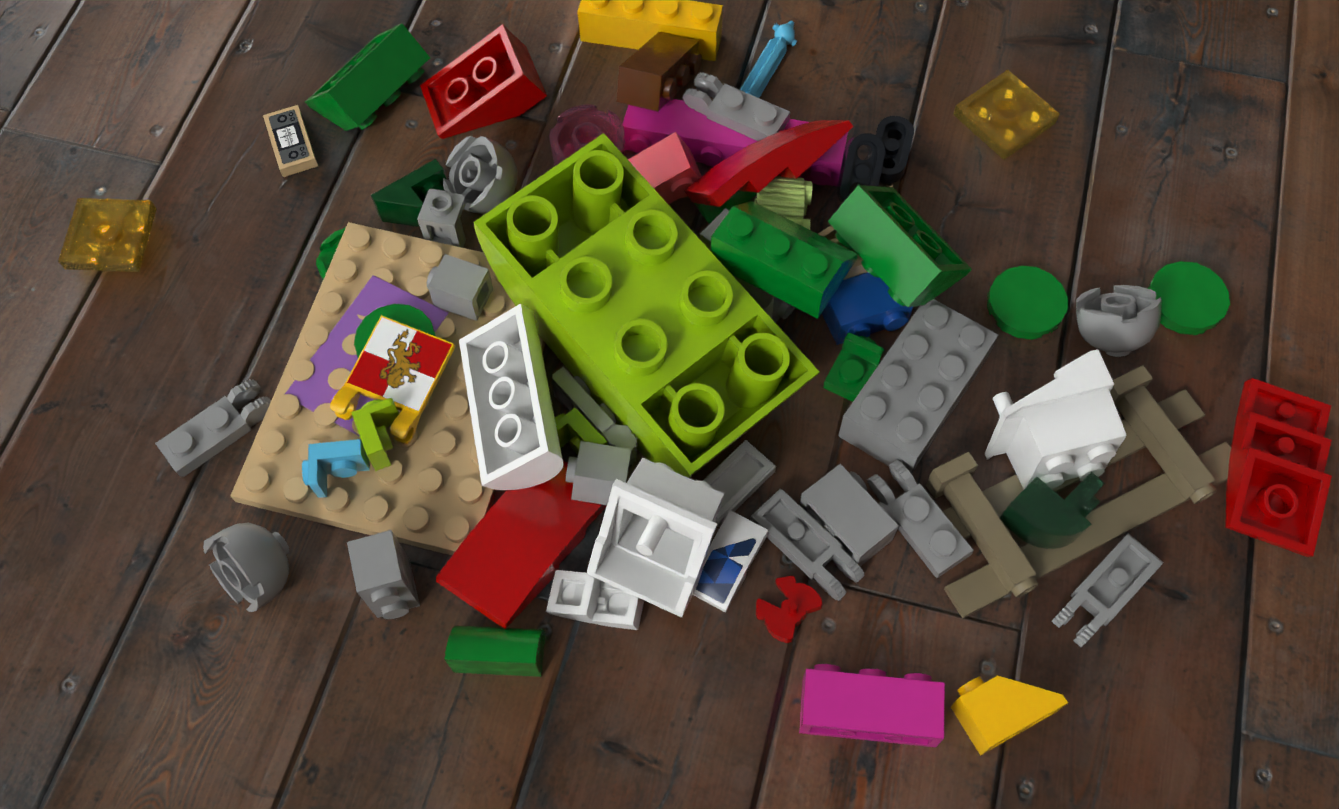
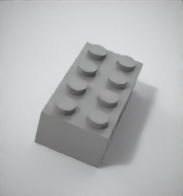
M935 299L926 305L919 306L843 415L838 436L887 466L895 460H899L912 474L987 361L999 335Z

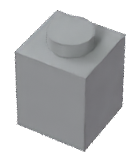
M447 254L443 256L438 267L435 266L431 269L427 279V288L429 289L434 306L475 321L478 320L493 291L488 268Z
M581 441L578 458L570 456L565 482L573 483L571 500L607 505L615 480L618 479L626 483L631 449Z

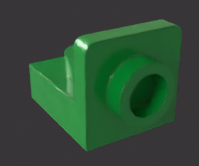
M847 333L843 341L842 350L828 373L823 388L853 402L880 364L884 349L868 337Z

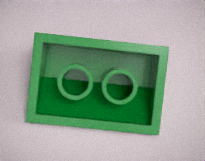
M401 23L375 36L308 98L305 103L309 108L345 131L357 127L363 130L377 118L374 112L382 104L387 107L401 95L398 89L406 81L408 84H411L425 72L421 66L430 59V56Z
M858 185L828 220V223L837 231L835 234L837 240L848 249L855 250L863 259L861 264L864 269L874 277H880L889 287L888 293L891 298L902 306L915 307L926 305L964 278L972 270L893 187Z
M753 201L733 206L711 236V252L732 275L817 319L858 258L857 253Z

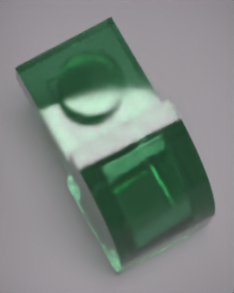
M1091 472L1064 500L1040 478L1036 477L1008 505L999 518L1018 537L1033 546L1044 549L1062 548L1077 540L1092 524L1085 517L1101 502L1094 495L1105 483Z

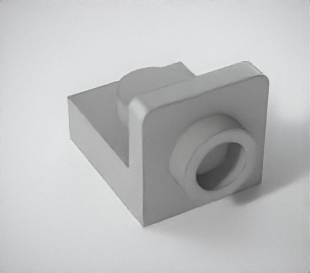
M436 189L428 190L417 218L424 239L464 247L466 238L460 220L466 203L463 194Z

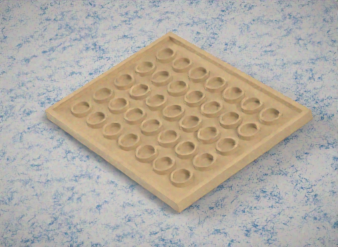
M348 222L231 493L232 499L238 503L367 535L392 530L399 543L453 555L464 539L492 507L497 492L495 489L482 486L459 340L516 307L493 272L484 252ZM445 254L488 268L493 291L478 320L475 321L446 311L448 315L435 332L436 337L454 343L455 349L420 416L411 442L403 444L396 441L390 433L391 426L386 427L394 447L386 451L391 466L375 471L370 462L369 471H359L352 477L341 478L329 474L327 475V497L318 498L310 486L304 484L302 477L303 460H308V444L361 438L358 436L359 432L354 419L352 421V428L358 435L334 423L338 417L331 410L330 403L319 405L313 412L300 405L296 396L285 394L295 380L305 381L313 375L314 365L310 359L319 347L327 341L330 332L373 275L433 305L429 289L427 288V279L431 269L439 266ZM357 314L358 318H360L361 320H363L366 317ZM355 334L348 335L342 342L343 350L349 355H357L354 346ZM539 336L541 350L543 353L546 343ZM345 368L333 370L328 376L330 387L340 390L351 372Z

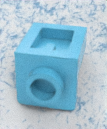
M361 439L308 444V460H303L302 462L304 484L306 486L309 485L318 498L327 497V475L331 474L335 477L345 478L352 477L359 471L370 470V460Z

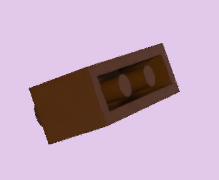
M658 32L619 66L617 102L658 112L669 100H673L675 94L681 88H684L694 75L696 76L699 73L702 61L701 54H698L699 40Z

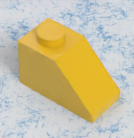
M979 676L957 689L960 697L952 704L951 709L981 756L1055 714L1068 702L1063 694L1012 679L996 676L984 683Z

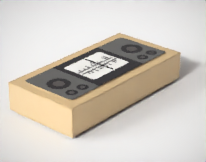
M298 105L263 115L279 170L283 177L318 167Z

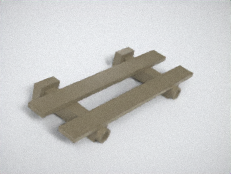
M1144 365L1114 379V386L1110 393L1116 408L1125 418L1121 422L1127 436L1107 467L1146 447L1165 473L1019 548L1002 520L1081 481L1079 477L1065 480L1062 485L1051 490L1040 491L1039 487L1024 491L1017 475H1014L981 491L972 477L978 464L969 452L932 470L925 486L934 499L945 495L952 507L942 512L964 539L973 538L989 563L944 588L962 619L1011 593L1016 598H1019L1035 589L1039 585L1036 580L1190 499L1194 504H1198L1217 492L1215 486L1228 479L1231 447L1227 442H1224L1199 456L1196 455L1179 430L1202 419L1205 414L1186 389L1157 403L1146 389L1153 377Z

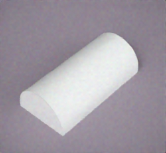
M519 304L459 340L482 486L495 490H517L533 487L552 479L563 468L561 448L535 315L528 307Z

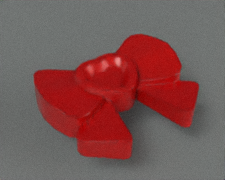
M794 576L776 578L775 584L787 600L782 601L781 608L758 598L756 600V617L758 620H765V626L773 638L780 642L791 643L794 639L795 628L801 624L807 614L822 609V599L812 587L803 583H796Z

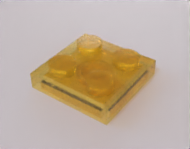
M1006 70L955 106L953 115L1005 160L1057 122L1060 113L1009 70Z
M78 198L58 262L64 269L139 272L156 214V207L151 200Z

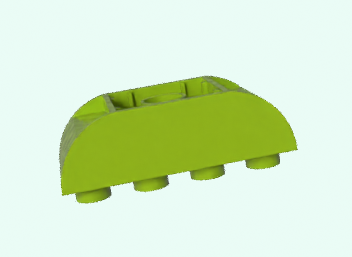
M604 133L473 222L480 246L493 272L515 306L522 304L532 310L535 315L538 334L574 377L579 376L586 383L591 392L590 396L598 405L601 403L605 404L616 418L615 424L627 425L632 434H635V438H637L636 449L651 462L666 464L674 472L685 477H691L820 372Z

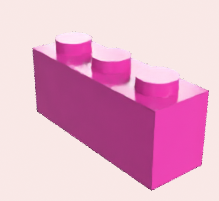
M814 665V669L805 670L802 679L799 733L937 747L944 739L945 683L933 682L930 675L921 673L905 674L904 678L886 677V672L879 669H861L859 674L841 672V668L836 665Z

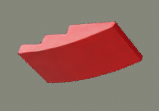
M815 120L779 131L746 146L715 165L686 188L684 192L693 203L721 207L738 190L759 193L777 176L797 179L854 126L850 120Z
M1254 378L1244 382L1229 458L1225 528L1306 557L1314 556L1332 478L1331 475L1324 473L1332 441L1324 436L1332 405Z
M563 461L562 470L552 479L529 488L506 490L436 576V582L506 629L554 578L555 571L559 570L560 563L585 538L587 527L607 505L571 500L573 483L565 482L568 463Z

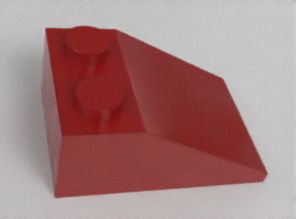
M503 24L420 85L437 135L441 139L518 117L547 97L527 47Z

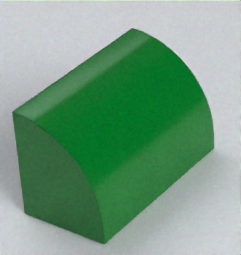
M454 626L448 638L444 660L454 673L541 677L546 633L542 629Z

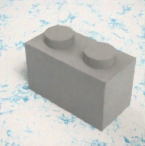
M841 464L832 469L801 495L799 505L843 545L842 549L859 566H862L893 540L899 527L891 509L882 502L877 503L867 492L866 484L855 472L851 471L849 473Z
M392 530L347 542L356 591L377 618H399L406 615L409 609L420 606L410 559Z

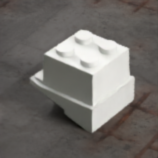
M1098 349L1089 351L1058 369L1054 373L1055 379L1014 404L1008 392H1001L993 397L1000 418L985 451V456L988 460L993 456L1007 453L1024 491L1039 487L1040 491H1047L1062 485L1065 480L1079 477L1081 481H1086L1102 475L1126 438V432L1110 393L1114 382Z
M642 458L627 483L616 479L612 485L599 535L595 540L587 574L682 617L699 583L710 543L717 526L715 522L724 493L715 490L704 481H694L676 473L666 464L654 463Z

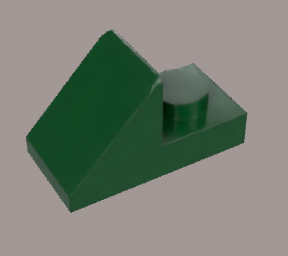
M434 159L371 194L378 216L382 222L420 227L417 218L428 190L445 191L443 178L446 179V176L439 162Z

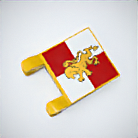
M381 315L344 386L333 397L330 403L331 410L335 412L337 417L350 420L352 418L351 412L357 408L360 394L374 400L392 398L396 408L401 410V412L393 421L390 433L396 441L409 444L416 432L420 416L455 349V344Z

